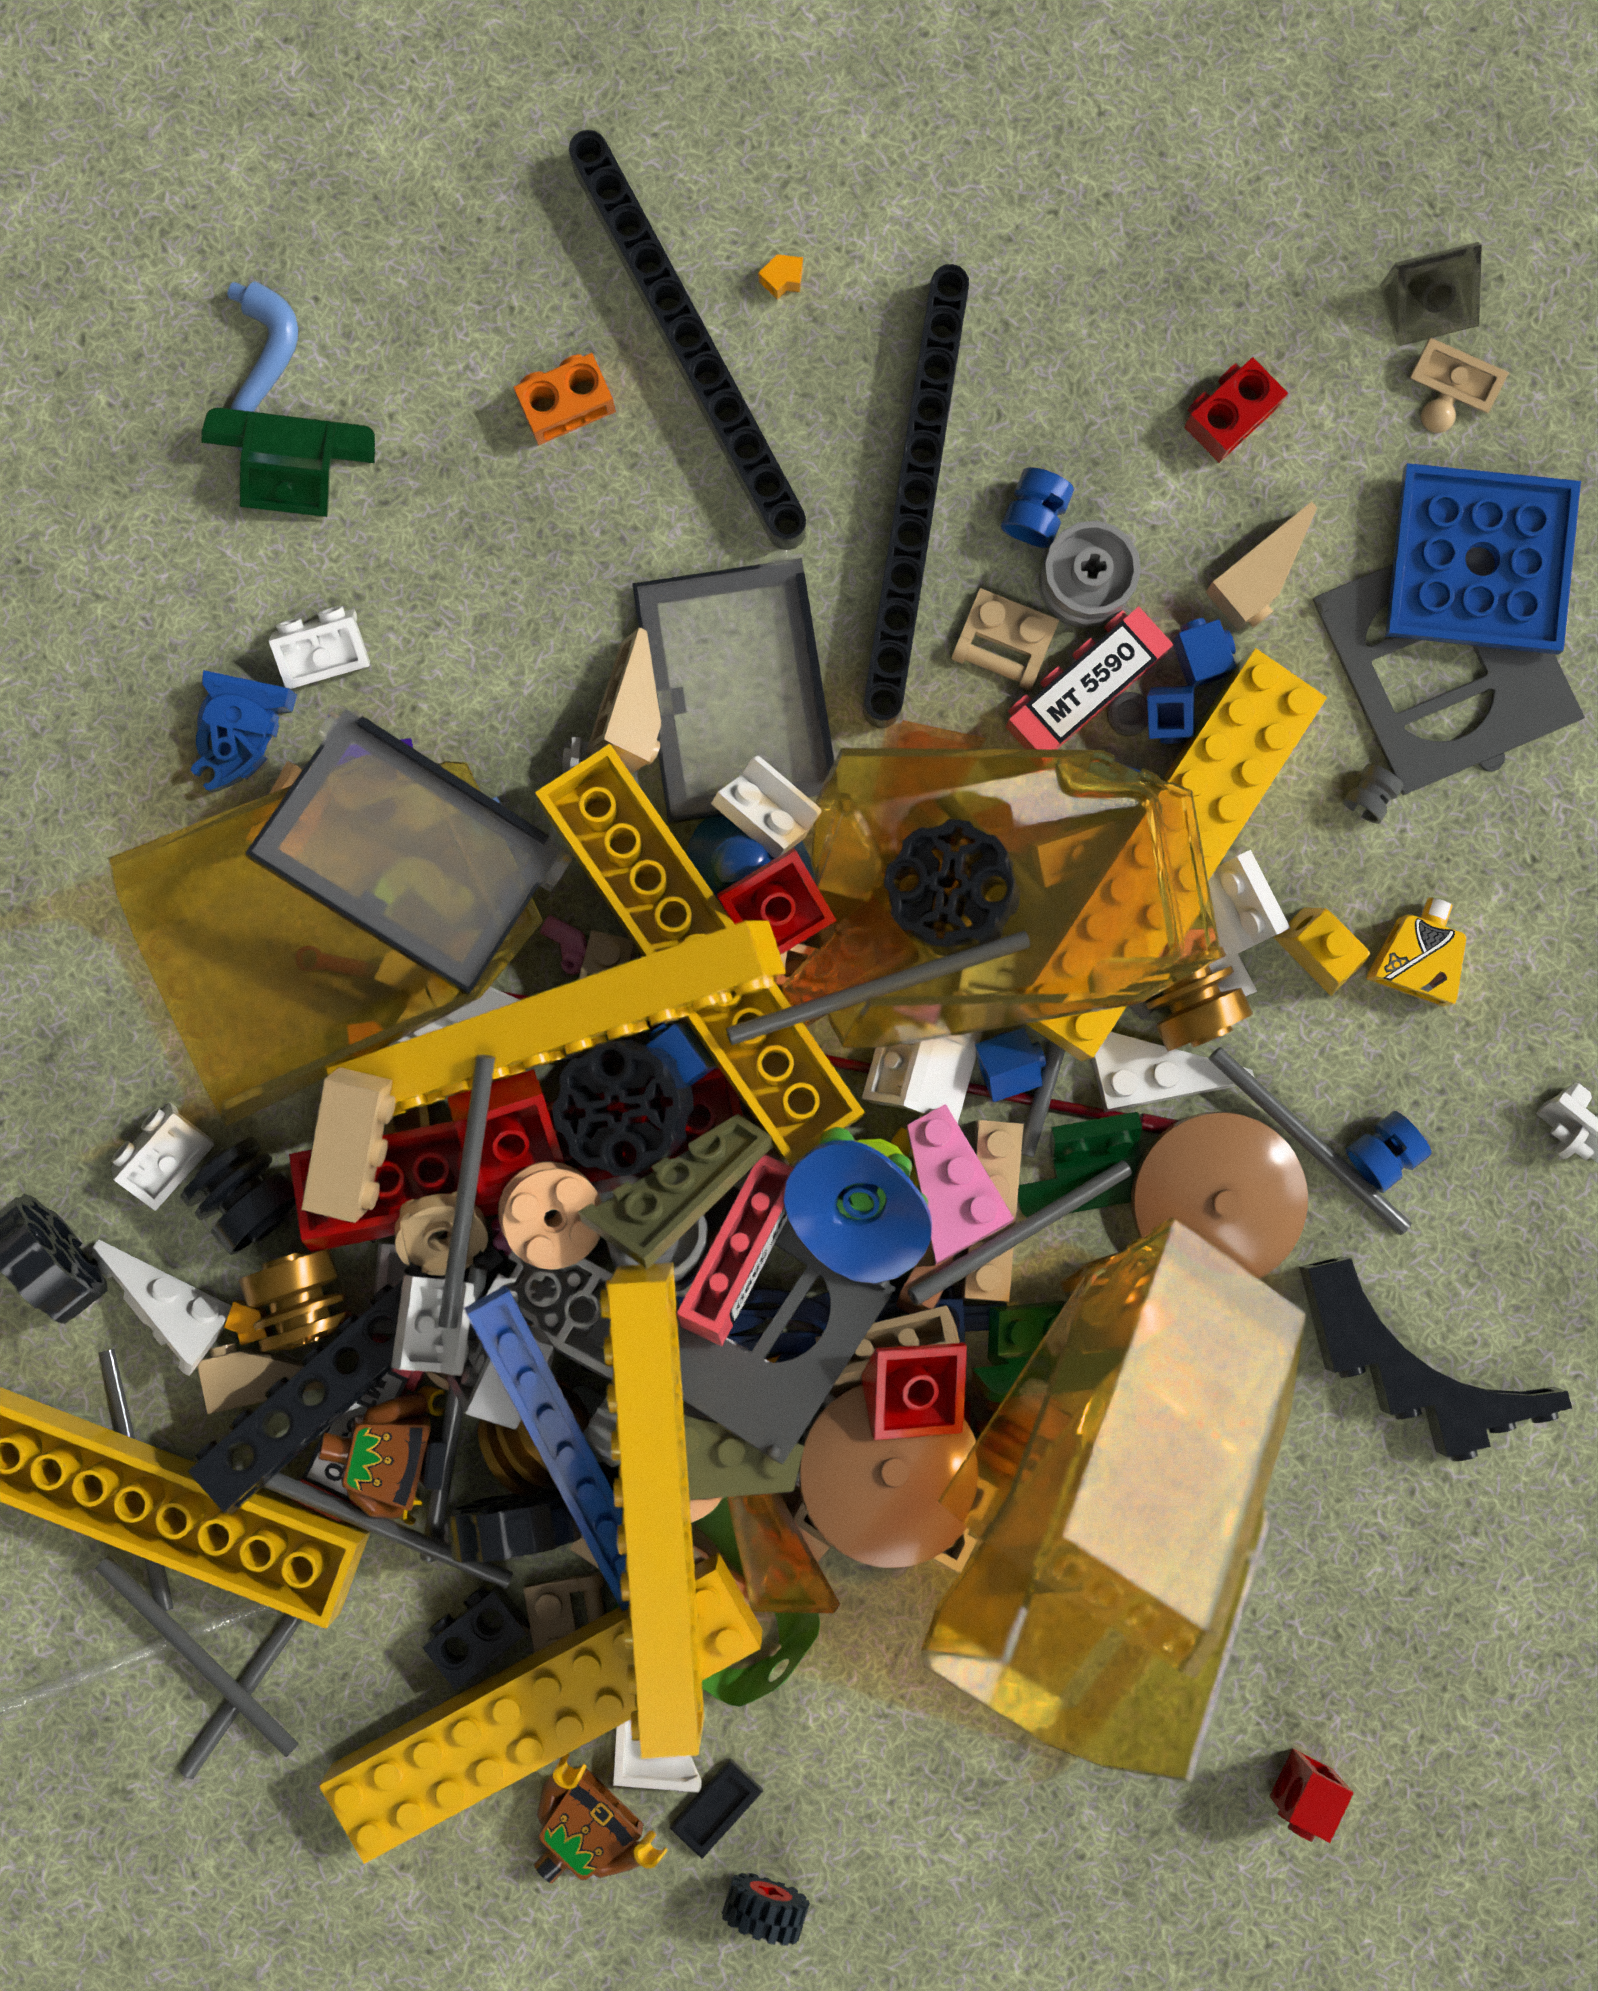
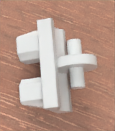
M1579 1083L1566 1087L1556 1097L1544 1102L1536 1114L1553 1127L1550 1133L1560 1140L1555 1153L1561 1158L1567 1159L1576 1153L1585 1161L1592 1158L1598 1163V1113L1595 1116L1586 1109L1592 1099L1591 1092Z

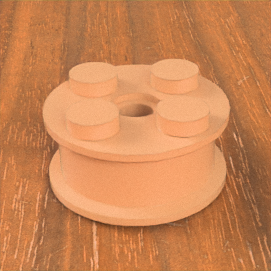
M540 1162L519 1171L505 1186L498 1207L499 1224L509 1246L520 1259L542 1269H561L581 1261L596 1246L600 1235L582 1223L578 1211L591 1203L597 1207L602 1204V1201L588 1179L577 1169L560 1162ZM549 1210H557L553 1218L544 1219L545 1214Z

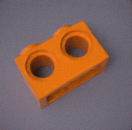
M593 353L585 356L581 354L572 355L564 359L560 363V367L546 373L542 371L530 373L522 378L520 384L513 386L518 402L538 446L616 412L612 395ZM587 381L594 385L592 390L586 394H577L572 391L579 382ZM543 398L555 401L554 405L547 411H537L533 408L535 403Z

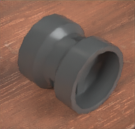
M1367 764L1359 775L1360 783L1358 787L1349 790L1343 799V804L1351 811H1354L1358 804L1365 807L1366 810L1361 817L1369 822L1379 824L1388 812L1386 804L1398 797L1404 788V784L1390 771L1375 764Z

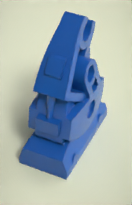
M203 670L202 685L209 694L202 702L197 718L196 747L201 758L192 765L190 770L197 777H200L207 768L214 770V779L203 785L207 791L211 793L233 786L244 779L247 780L268 759L264 755L267 749L266 746L272 737H277L279 729L278 714L293 712L297 698L296 693L285 687ZM210 735H211V741H212V749H210V746H209V737H210Z

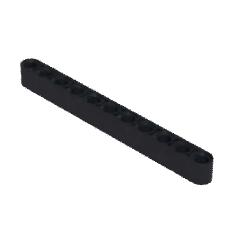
M594 130L579 131L572 137L569 144L572 167L578 182L769 540L775 547L781 550L797 548L802 544L806 533L804 510L606 140L600 133ZM589 153L599 155L598 159L593 162L581 160L584 155ZM609 189L619 192L616 197L611 199L600 197L601 193ZM626 226H635L639 229L638 232L631 236H624L619 233ZM647 262H653L658 265L654 272L644 273L639 270V267ZM664 299H674L678 302V305L670 310H663L658 307V304ZM692 335L698 339V342L691 347H683L677 343L682 336ZM704 372H713L718 376V379L711 384H702L697 380V377ZM726 408L733 409L738 413V416L729 422L718 419L716 415L719 411ZM750 445L755 447L758 453L753 458L743 459L736 454V451L741 446ZM771 482L777 486L778 491L774 495L766 497L758 494L756 488L761 483ZM791 519L796 522L798 528L791 534H783L775 526L781 520Z
M945 264L933 273L927 301L863 702V715L866 721L877 728H888L899 719L906 689L969 290V277L966 271L954 264ZM942 286H952L959 293L955 296L947 297L940 293L938 289ZM937 326H944L952 332V335L947 338H940L932 332V329ZM930 367H938L945 372L946 376L941 379H932L925 373V370ZM923 408H932L939 413L940 417L934 421H927L920 417L918 412ZM917 449H926L932 453L933 459L921 463L916 461L911 453ZM910 490H919L926 495L927 500L921 504H913L906 499L905 494ZM904 531H912L919 536L921 541L917 545L906 546L899 541L898 536ZM898 572H905L913 578L914 584L908 588H900L892 582L891 577ZM891 614H900L906 619L908 625L904 629L893 630L886 625L884 619ZM885 655H891L899 660L901 667L895 672L888 673L879 667L877 661ZM878 697H886L893 702L894 710L887 715L877 714L872 709L871 702Z

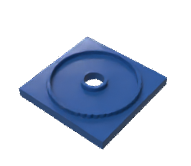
M1407 463L1403 468L1385 636L1557 655L1564 651L1581 481ZM1484 548L1492 554L1495 565L1490 575L1479 576L1468 569L1465 557L1470 549Z

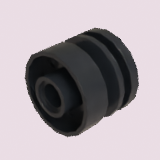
M248 1137L213 1157L197 1172L195 1178L185 1187L180 1195L181 1200L187 1207L194 1206L203 1201L195 1211V1216L199 1220L209 1218L218 1212L222 1214L212 1228L211 1234L230 1255L238 1253L251 1243L255 1244L269 1235L288 1217V1212L296 1205L293 1181L284 1171L278 1172L265 1180L261 1177L272 1163V1157L266 1153L253 1159L261 1149L260 1143L254 1137Z

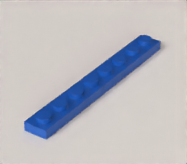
M504 1285L463 1309L622 1612L629 1609L630 1602L622 1601L621 1572H625L627 1554L619 1555L617 1542L618 1525H622L623 1510L621 1507L616 1508L614 1493L510 1290Z

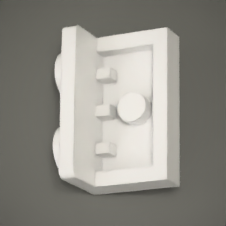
M404 1275L391 1368L462 1375L464 1363L469 1354L467 1337L470 1322L463 1308L475 1302L473 1283L463 1282L457 1327L446 1329L438 1326L445 1279Z

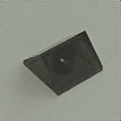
M1479 242L1396 262L1380 284L1397 346L1479 326L1482 245Z

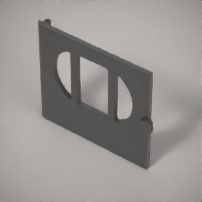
M1473 548L1466 553V565L1472 573L1479 576H1487L1492 573L1495 562L1488 550ZM1393 564L1313 597L1316 609L1391 772L1404 784V788L1401 791L1402 796L1477 764L1486 771H1497L1505 763V752L1585 718L1555 654L1481 646L1472 647L1482 665L1485 677L1403 712L1396 713L1378 678L1372 661L1421 640L1392 637L1371 647L1365 645L1367 631L1372 620L1381 609L1389 604ZM1485 691L1492 692V700L1486 717L1474 731L1464 737L1451 741H1431L1417 737L1405 730V725Z
M732 1186L704 1214L707 1232L722 1227L741 1190ZM789 1220L785 1223L775 1246L804 1263L807 1268L750 1353H746L728 1340H725L723 1346H719L682 1328L677 1316L683 1401L782 1465L896 1289L889 1284V1280L879 1283L859 1282L833 1272L808 1250L797 1236ZM819 1277L823 1278L830 1297V1317L820 1339L811 1349L799 1357L785 1362L766 1363L764 1361L766 1355L816 1279ZM676 1294V1305H677V1312H678V1310H679V1308H680V1303H679V1301H678L677 1294ZM601 1315L587 1335V1339L603 1349L604 1339L609 1337L610 1318L603 1319Z

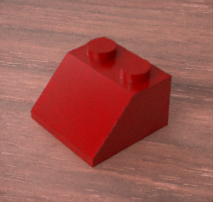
M534 1069L491 1084L477 1182V1192L480 1198L503 1191L515 1174L532 1164L550 1161L565 1164ZM471 1090L447 1097L462 1149L464 1147Z

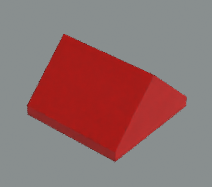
M794 847L716 894L735 925L745 921H769L780 955L837 921Z
M965 1343L875 1348L861 1374L870 1429L874 1440L963 1433L967 1345Z

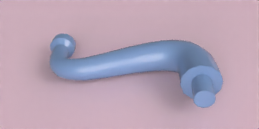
M255 281L248 287L233 282L228 289V298L241 303V310L244 315L263 323L268 328V337L263 351L241 386L230 408L254 412L290 362L298 342V324L291 306L276 292Z

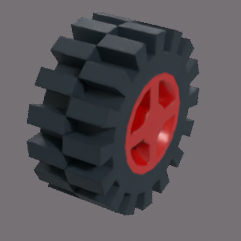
M739 1873L738 1876L734 1875L721 1914L723 1920L728 1921L727 1924L731 1928H739L738 1932L743 1935L749 1933L753 1935L752 1939L760 1941V1938L766 1939L768 1944L775 1945L777 1941L782 1946H788V1943L794 1945L799 1941L810 1902L806 1900L807 1897L804 1894L798 1893V1890L794 1887H785V1883H776L766 1877L764 1879L759 1878L758 1875L752 1873L749 1876L745 1873Z

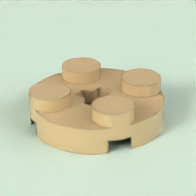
M457 1192L426 1196L419 1200H409L402 1205L400 1217L395 1224L394 1233L397 1254L405 1264L409 1266L410 1261L415 1265L421 1266L422 1273L429 1275L446 1274ZM474 1205L465 1269L470 1264H473V1257L480 1250L482 1253L484 1252L488 1243L486 1219L483 1212L476 1205ZM448 1231L447 1238L438 1239V1236L433 1233Z

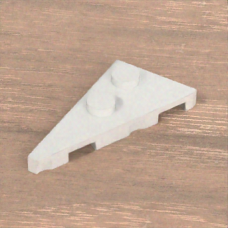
M1114 1032L1108 1034L1094 1058H1091L1104 1112L1237 1086L1207 1057L1177 1049L1167 1052L1165 1046ZM1244 1068L1254 1077L1252 1069Z
M98 1240L92 1248V1257L97 1260L98 1268L107 1279L112 1276L125 1291L123 1299L139 1319L151 1327L153 1336L162 1346L167 1343L180 1360L179 1369L184 1374L190 1376L225 1329L224 1326L232 1306Z
M631 1719L617 1726L613 1786L688 1792L700 1791L702 1781L692 1756L641 1759L640 1741H632Z

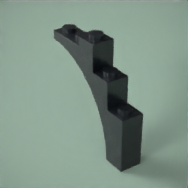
M1340 1256L1299 1266L1325 1369L1334 1373L1339 1372L1340 1378L1364 1374L1366 1372L1365 1366L1369 1365L1380 1411L1395 1415V1419L1400 1420L1421 1415V1408L1425 1407L1435 1450L1439 1454L1451 1457V1461H1465L1476 1458L1478 1456L1477 1450L1491 1447L1486 1429H1489V1433L1492 1434L1508 1432L1516 1429L1515 1422L1531 1419L1532 1423L1549 1422L1559 1418V1411L1572 1409L1569 1393L1564 1389L1557 1387L1526 1391L1483 1389L1461 1383L1432 1369L1408 1351L1381 1322L1363 1292L1351 1258Z

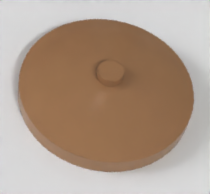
M1205 1112L1189 1116L1174 1123L1159 1134L1149 1145L1140 1159L1133 1178L1131 1209L1134 1224L1142 1243L1159 1264L1172 1274L1190 1283L1204 1287L1229 1288L1260 1279L1286 1259L1299 1240L1305 1224L1308 1209V1190L1304 1171L1295 1152L1272 1128L1260 1121L1237 1113Z
M860 1385L843 1393L829 1403L815 1419L804 1440V1450L799 1467V1486L806 1512L820 1535L837 1551L855 1561L882 1568H902L921 1564L933 1559L952 1546L963 1534L974 1516L982 1488V1463L978 1444L965 1419L963 1421V1433L874 1440L871 1434L863 1386Z

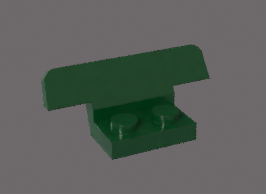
M213 408L206 413L201 431V443L242 448L240 458V507L327 517L332 459L375 463V434L370 427L365 425L227 408Z
M1138 1111L1051 1127L1049 1147L1055 1179L1018 1186L1017 1200L1022 1214L1026 1218L1121 1160L1129 1165L1132 1172L1131 1176L1070 1213L1130 1203L1133 1178L1142 1158L1139 1147L1142 1125Z
M1060 1300L990 1307L988 1360L994 1366L972 1368V1382L987 1399L993 1402H1006L1123 1387L1130 1377V1370L1117 1351L1082 1355L1079 1350L1071 1348L1072 1309L1069 1308L1066 1301Z

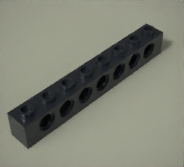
M445 1231L439 1239L447 1238L448 1231ZM489 1242L483 1253L480 1250L473 1257V1263H481L488 1266L485 1286L507 1267L505 1259ZM412 1262L404 1269L407 1276L442 1279L440 1275L422 1273L421 1266L415 1265ZM470 1266L465 1269L463 1282L468 1281ZM403 1279L394 1287L391 1284H387L370 1299L369 1302L373 1305L361 1317L354 1314L345 1320L336 1329L335 1334L338 1337L325 1349L320 1345L309 1352L300 1362L303 1368L290 1380L287 1377L278 1380L265 1393L268 1400L255 1411L249 1408L242 1412L229 1425L232 1430L231 1433L219 1443L216 1440L209 1442L193 1457L196 1464L188 1472L224 1513L233 1514L394 1369L391 1368ZM383 1320L392 1321L395 1325V1332L392 1338L383 1343L375 1342L372 1338L374 1326ZM347 1351L358 1352L360 1356L358 1368L350 1374H341L338 1370V1360L341 1355ZM313 1382H322L325 1388L324 1398L314 1406H307L303 1400L305 1388ZM285 1413L289 1418L287 1432L281 1437L272 1438L268 1432L270 1419L276 1414ZM242 1445H250L254 1453L252 1463L243 1470H237L232 1460L234 1452Z

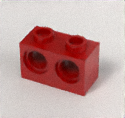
M1254 357L1248 360L1242 367L1237 363L1233 364L1218 380L1221 387L1211 396L1205 391L1187 409L1191 415L1184 428L1218 463L1226 458L1271 416L1289 394ZM1239 388H1250L1256 394L1257 399L1247 400L1243 398ZM1208 417H1221L1226 423V428H1214L1209 423Z
M1292 1748L1269 1797L1279 1809L1277 1814L1289 1822L1287 1828L1293 1833L1311 1842L1317 1836L1331 1843L1354 1792L1331 1767Z

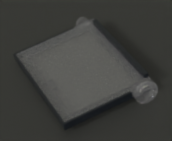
M778 550L767 555L768 563L632 583L638 626L646 630L648 635L661 718V727L657 740L660 741L658 758L669 824L725 816L711 804L718 791L742 775L749 761L756 755L765 760L821 809L819 816L834 814L842 810L802 558L793 559L792 551Z
M346 708L341 716L332 711L318 731V734L325 739L247 849L245 857L469 996L539 885L551 892L574 855L549 839V835L367 718L363 716L358 717Z

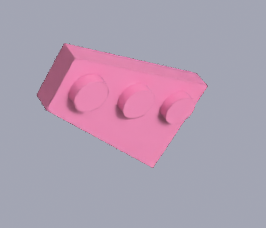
M946 1104L907 1125L906 1130L920 1192L928 1199V1208L932 1218L931 1244L936 1266L1014 1221V1217Z

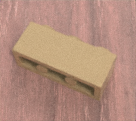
M341 1067L325 1078L302 1210L356 1223L368 1209L372 1210L374 1208L380 1188L379 1183L374 1182L376 1168L382 1165L387 1151V1140L382 1139L384 1124L390 1122L395 1108V1097L390 1096L393 1080Z
M948 1306L873 1323L831 1388L830 1392L836 1398L862 1385L861 1374L875 1348L960 1343L957 1327ZM821 1336L815 1337V1338H816V1343H817V1341L820 1339Z

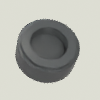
M1125 692L1115 697L1107 711V720L1110 727L1122 736L1140 734L1148 726V701L1146 698L1135 692Z

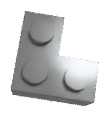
M528 1325L550 1368L554 1357V1345L542 1329ZM467 1339L469 1354L464 1363L463 1373L461 1376L449 1374L447 1381L465 1414L516 1430L521 1418L482 1343Z

